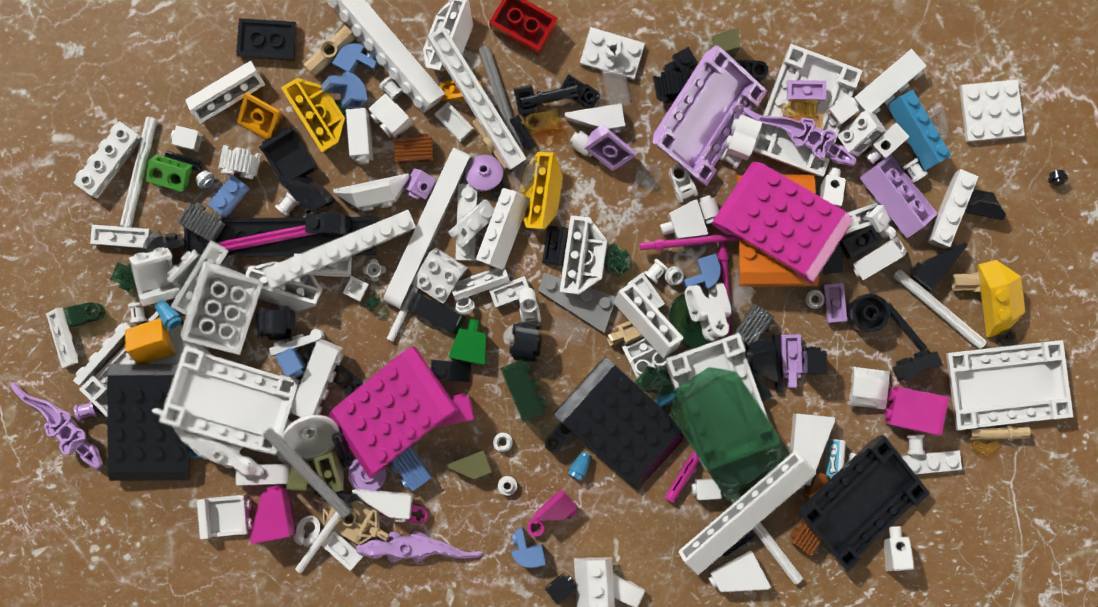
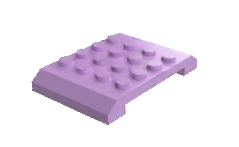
M714 46L705 53L654 132L653 144L702 185L707 186L717 171L714 168L715 164L726 149L724 145L727 137L733 134L734 130L731 129L734 119H738L740 115L747 116L743 111L744 107L750 110L752 106L758 107L767 90L720 46Z

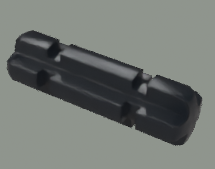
M515 115L510 119V123L513 127L515 126L514 130L521 142H524L523 146L525 149L530 151L536 147L533 139H530L531 135L524 123H521L522 119L520 116Z
M166 151L164 157L193 165V170L200 171L202 167L200 160L175 154L171 151Z
M334 433L332 441L336 445L335 448L341 459L342 466H351L353 460L351 455H349L350 452L346 442L343 440L342 433Z
M753 531L745 534L722 555L728 559L733 555L732 553H737L747 546L748 542L751 543L756 540Z

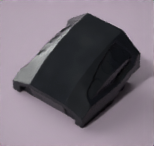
M307 176L295 178L285 184L295 201L300 202L301 208L306 213L328 207L336 200L323 186Z

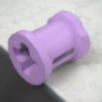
M91 401L88 404L74 406L75 417L80 422L84 418L98 417L100 414L99 409Z

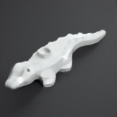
M154 408L152 412L161 416L163 410ZM173 427L179 438L203 459H209L226 468L234 467L243 476L263 475L264 469L250 457L239 454L243 447Z

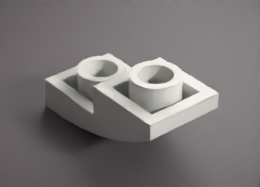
M613 573L614 598L630 606L638 607L646 590L631 581H625Z

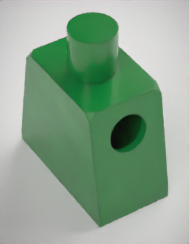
M470 319L468 330L459 328L448 358L482 365L486 364L487 334L479 332L481 321Z

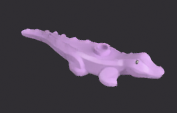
M746 107L743 108L744 113L752 119L760 121L764 125L773 126L785 131L797 147L805 146L809 148L817 158H824L825 155H828L834 163L854 166L857 161L844 146L834 143V139L837 138L834 131L821 130L815 126L814 119L762 116Z
M15 382L11 383V388L21 400L38 409L47 420V423L44 425L46 435L54 436L60 441L59 447L63 454L70 455L71 452L76 451L80 454L81 459L94 469L100 470L103 467L98 447L88 443L85 431L72 419L71 413L58 408L49 401L32 397L25 393Z
M414 531L411 536H401L397 532H390L386 542L370 540L356 547V552L360 555L373 559L387 555V559L390 562H397L403 558H412L413 561L420 562L434 554L460 559L477 558L482 555V552L460 551L442 541L431 539L420 531Z

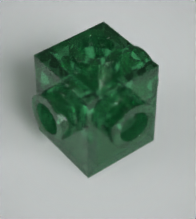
M614 242L606 249L604 268L610 274L613 272L619 277L621 274H625L632 266L629 260L631 256L626 249L621 250Z
M118 262L110 280L119 283V288L123 290H137L130 262L128 266Z

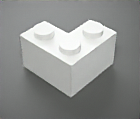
M386 93L369 108V111L372 113L370 115L371 119L376 124L381 123L380 127L389 138L392 136L398 138V135H402L413 125L408 115Z

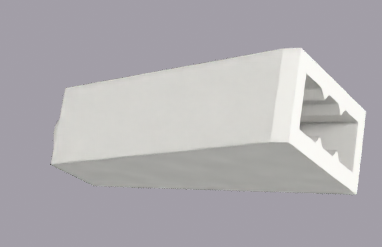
M793 413L790 454L796 450L816 471L834 425L835 417ZM813 477L804 485H810Z

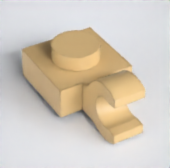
M628 321L618 325V332L608 335L609 339L607 341L610 347L617 345L622 340L626 345L643 338V335Z

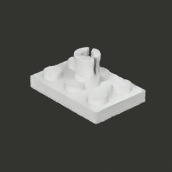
M590 27L580 65L634 80L645 43Z

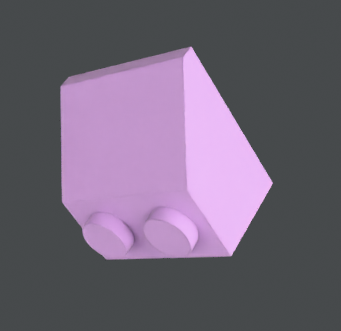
M603 124L591 132L584 149L612 171L637 155L629 145Z

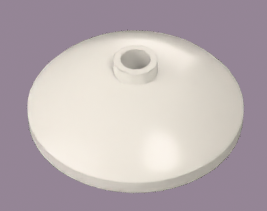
M309 415L290 424L284 431L282 439L302 460L308 461L332 451L336 446L332 441V435L340 431L336 422L331 418L322 415Z

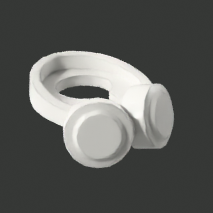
M314 516L302 518L297 525L296 533L293 535L294 541L300 546L304 545L310 548L321 531L319 520ZM312 522L315 525V530L305 539L304 525Z

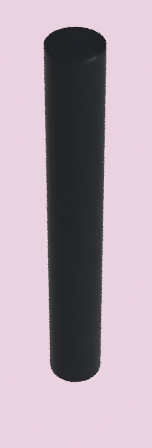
M889 302L893 319L920 351L924 350L927 346Z
M773 335L778 381H775L776 393H784L781 335Z

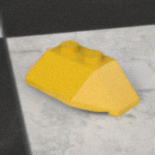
M296 78L281 87L295 113L322 153L339 143L345 117L331 95L322 92L321 85Z
M537 152L535 158L523 172L520 194L530 198L523 217L526 228L545 229L558 214L563 175L555 153Z
M997 260L977 264L986 337L1004 334L1025 313L1021 276Z

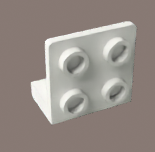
M434 248L429 252L412 284L441 303H444L468 267L438 248Z

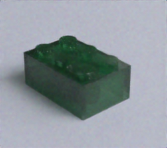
M520 359L501 367L500 369L522 421L525 422L544 414L543 409L547 407L543 397L538 398L536 391L539 388L535 379L532 381L530 379L529 373L532 371L528 362H523Z

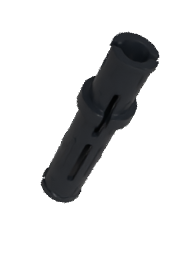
M577 85L542 93L538 91L537 94L520 97L522 108L525 109L537 105L541 107L546 103L579 97Z

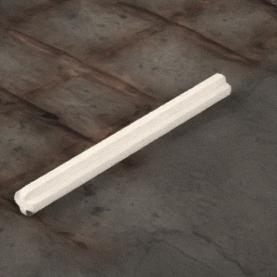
M147 117L145 120L120 223L122 227H132L157 125V119L153 117Z
M899 269L894 273L893 278L974 346L982 349L986 345L987 341L903 270Z
M733 487L726 492V495L733 504L741 498ZM759 522L752 528L791 581L794 584L800 583L803 577L765 527Z

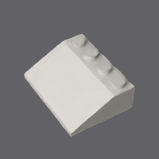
M204 261L181 331L182 340L240 355L263 281Z

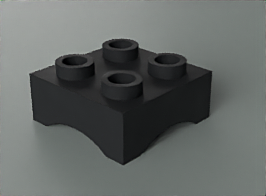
M922 350L913 354L914 358H904L897 361V365L892 367L898 381L904 379L905 381H910L924 369L939 368L944 365L937 351Z

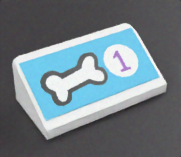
M827 440L824 474L830 476L829 478H832L844 466L845 440Z

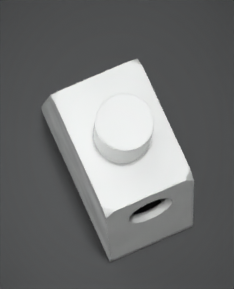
M895 123L870 146L872 150L865 157L872 164L880 157L885 159L910 136ZM882 143L887 145L885 150L881 148Z
M830 168L829 174L821 182L818 196L841 208L846 180L840 177V169Z
M697 199L668 214L670 222L660 225L663 236L673 233L675 239L708 235Z
M901 526L889 527L890 538L884 540L885 570L904 571L914 569L909 537L902 538Z

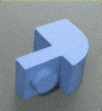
M355 43L344 46L333 61L335 68L342 72L354 73L358 64L374 72L379 67L376 58L369 53L364 55L366 52L365 47Z
M345 71L341 77L336 75L328 76L321 85L322 92L340 94L343 108L358 109L367 101L363 82L351 72Z
M716 254L696 260L700 275L683 280L684 288L692 285L701 287L700 283H703L706 290L718 281L720 264Z
M523 528L515 529V534L512 535L514 546H518V549L511 550L514 560L521 566L528 568L546 565L542 544L527 546Z

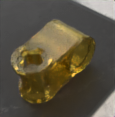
M791 100L783 104L781 108L782 115L792 119L811 118L814 121L819 120L817 115L820 100ZM790 105L795 107L794 114L789 110Z
M559 110L532 113L527 116L524 123L530 134L556 132L562 129ZM531 120H534V123H537L536 127H533L532 124H530Z

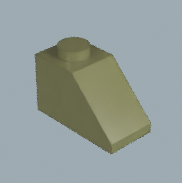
M738 28L714 35L711 42H708V49L720 46L731 57H735L741 47Z
M485 450L447 464L449 469L472 479L478 478L479 481L489 478V473L492 472Z
M332 452L313 458L318 476L334 493L344 490V469L338 453Z
M303 460L314 471V464H309V461ZM291 466L287 489L308 490L313 488Z

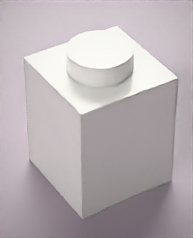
M847 95L826 111V113L838 127L857 113L859 109L855 99Z
M176 125L175 130L171 133L170 140L172 141L171 144L175 147L199 152L203 134L197 130Z
M719 478L694 479L695 484H692V495H696L697 500L721 499Z

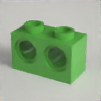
M156 154L149 159L146 181L151 182L154 186L168 187L174 192H183L190 185L193 165Z

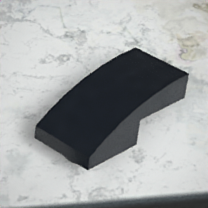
M568 74L559 89L577 85L579 97H572L570 99L588 109L594 108L602 93Z

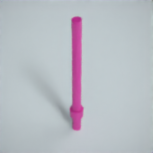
M722 234L664 241L663 239H655L654 242L639 243L640 251L651 249L660 251L671 247L739 241V238L733 234Z
M719 242V253L717 255L718 261H720L721 283L726 288L730 302L727 261L729 260V252H727L726 242ZM731 314L726 318L729 331L724 335L725 338L732 336Z

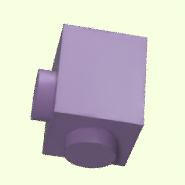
M414 168L404 189L409 191L408 195L416 200L419 198L426 200L437 179L422 170Z

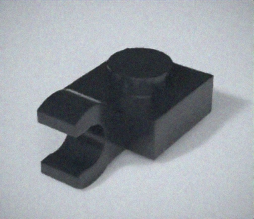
M687 47L672 55L673 61L666 64L663 70L665 72L678 69L681 73L684 72L683 69L692 68L698 62L690 48Z

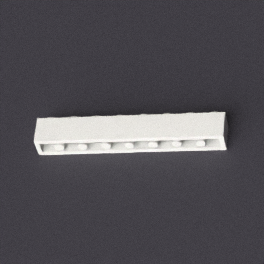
M326 0L329 6L337 12L341 20L349 26L353 34L361 40L365 48L373 54L378 63L385 68L390 77L397 82L402 91L409 96L422 113L440 103L445 95L443 90L365 0Z
M406 210L263 269L270 288L274 289L413 231L416 226L409 210Z
M795 450L678 551L684 563L699 575L809 481L816 472Z

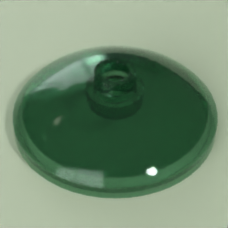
M685 294L677 296L669 307L668 321L682 335L683 340L681 343L695 349L714 342L708 341L703 336L700 321L695 322L691 319Z

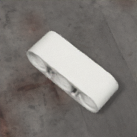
M258 464L264 469L262 476H243L235 468L236 485L287 484L291 464Z

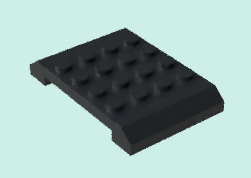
M605 356L553 412L554 416L637 491L689 434Z
M109 364L107 372L109 481L190 480L189 446L179 438L173 427L160 423L161 416L152 412L154 408L164 409L179 364Z
M880 435L863 447L801 506L798 515L842 569L849 572L861 560L859 556L912 505L918 506L930 492L886 436Z

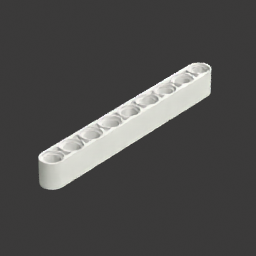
M457 148L452 149L383 297L384 302L401 309L411 289L412 281L423 264L472 155Z

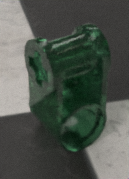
M88 302L64 308L68 327L81 326L97 321L105 315V308L99 303Z
M646 366L635 380L636 385L645 392L668 395L674 390L673 383L668 379L667 371L652 366Z

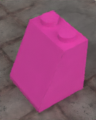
M893 387V390H890L888 396L890 406L889 409H886L884 415L887 425L931 435H942L949 397L902 387Z
M282 484L267 488V492L261 494L250 538L251 544L290 537L296 533L289 489L287 487L283 488Z

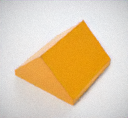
M246 92L237 123L267 139L273 138L285 116L281 111Z
M160 318L125 330L126 352L137 364H147L176 354L167 328L164 327Z

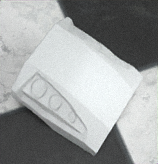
M645 338L627 347L626 345L622 347L639 384L651 383L669 373L666 364V358H669V355L663 359Z
M852 367L854 372H852L851 376L852 386L848 405L885 410L890 371Z

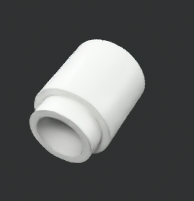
M582 131L579 134L575 132L569 141L572 143L570 147L585 157L587 155L591 158L592 154L584 149L589 136Z
M711 195L700 198L698 203L706 225L711 224L719 212L716 198H711Z

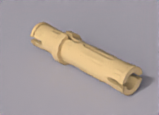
M1006 426V428L969 429L970 440L1003 439L1012 441L1013 439H1030L1031 436L1029 427L1016 428Z

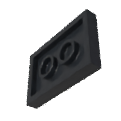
M239 18L236 56L241 58L294 61L297 23L293 21Z

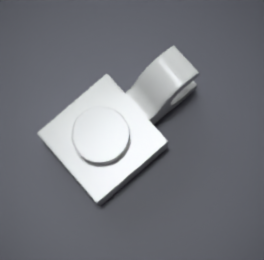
M877 205L867 218L876 232H880L883 239L888 235L890 239H893L897 233L888 224L891 219L884 205Z

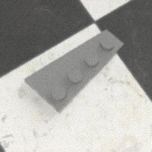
M544 272L538 291L605 333L616 296L592 288L586 289L581 294L560 292L561 278Z

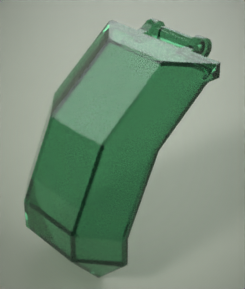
M708 367L676 388L670 415L727 501H730L742 492H748L790 455L772 424L736 371Z

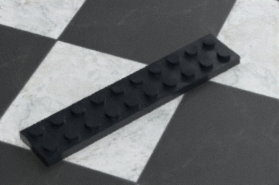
M306 217L222 218L221 221L226 223L215 243L306 225ZM351 217L350 233L375 224L376 217ZM184 227V254L195 249L202 255L210 241ZM313 234L228 251L225 257L294 256V254H302L343 236ZM376 246L353 256H376Z

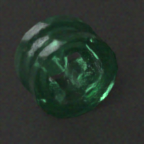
M374 293L363 305L365 308L368 307L370 312L381 301V298H376Z

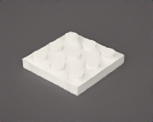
M1018 79L959 86L966 142L1023 137L1025 135Z

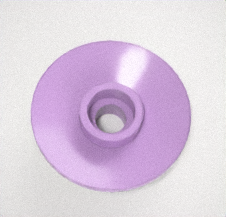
M476 156L466 166V180L476 190H491L501 182L503 167L493 156ZM482 168H486V169H487L486 172H481L480 170H481Z

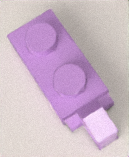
M801 334L781 335L783 378H787V388H796L797 378H801L802 373Z

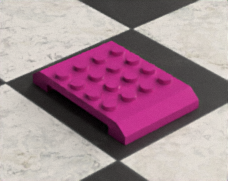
M752 161L711 225L726 234H733L796 272L795 275L813 284L850 227L853 218L846 211L763 163Z
M414 346L395 357L333 408L328 416L336 422L345 442L369 479H371L440 422H444L457 412L458 409Z

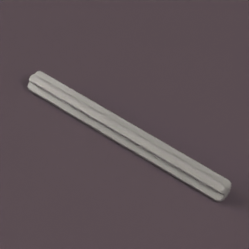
M482 46L479 48L502 120L521 151H523L521 141L514 130L515 126L513 127L510 123L512 114L489 46Z
M271 427L263 433V436L341 517L344 518L351 512V509Z

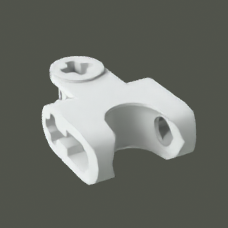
M715 283L708 289L709 298L703 294L700 286H688L684 294L689 314L693 321H700L703 336L708 341H715L719 337L726 335L729 331L726 318L731 314V306L724 284Z

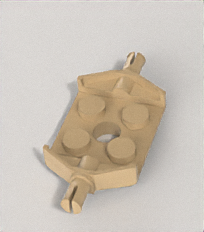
M315 495L313 500L322 504L323 525L326 526L336 510L327 501L324 502L321 497L317 498ZM358 501L352 502L354 509L350 513L353 515V522L348 523L345 517H341L332 529L358 545L376 536L386 542L390 534L379 528L380 511Z

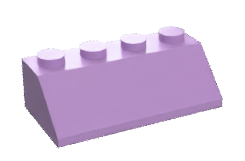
M892 154L860 177L863 185L870 190L878 204L884 205L890 219L894 221L898 226V230L906 238L919 231L938 214L917 186L912 183L910 177Z

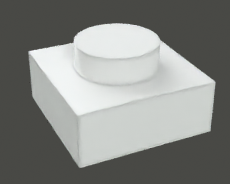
M351 276L343 293L361 302L369 284Z

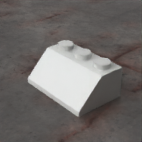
M612 557L574 558L577 607H615Z

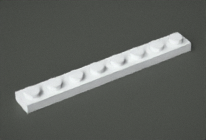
M444 26L426 37L508 169L510 170L526 160L525 155Z

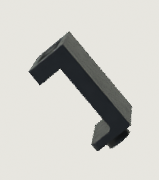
M288 127L283 128L278 132L279 135L274 138L265 139L262 145L259 146L277 174L280 183L285 188H287L285 186L287 182L298 177L307 176L318 169L292 127L289 129Z

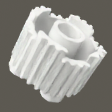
M223 145L218 167L221 169V173L234 175L235 172L239 173L241 178L249 180L253 179L254 176L257 177L261 159L260 153L251 155V150L238 147L234 150H228L229 146Z

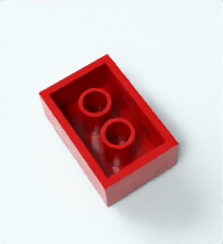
M502 0L489 21L490 29L538 56L558 24L556 16L527 0Z

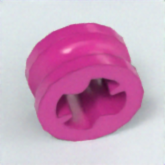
M535 519L530 520L527 526L528 532L532 536H540L545 528L542 520ZM540 523L541 526H539V528H541V530L539 532L537 530L533 532L531 530V524Z

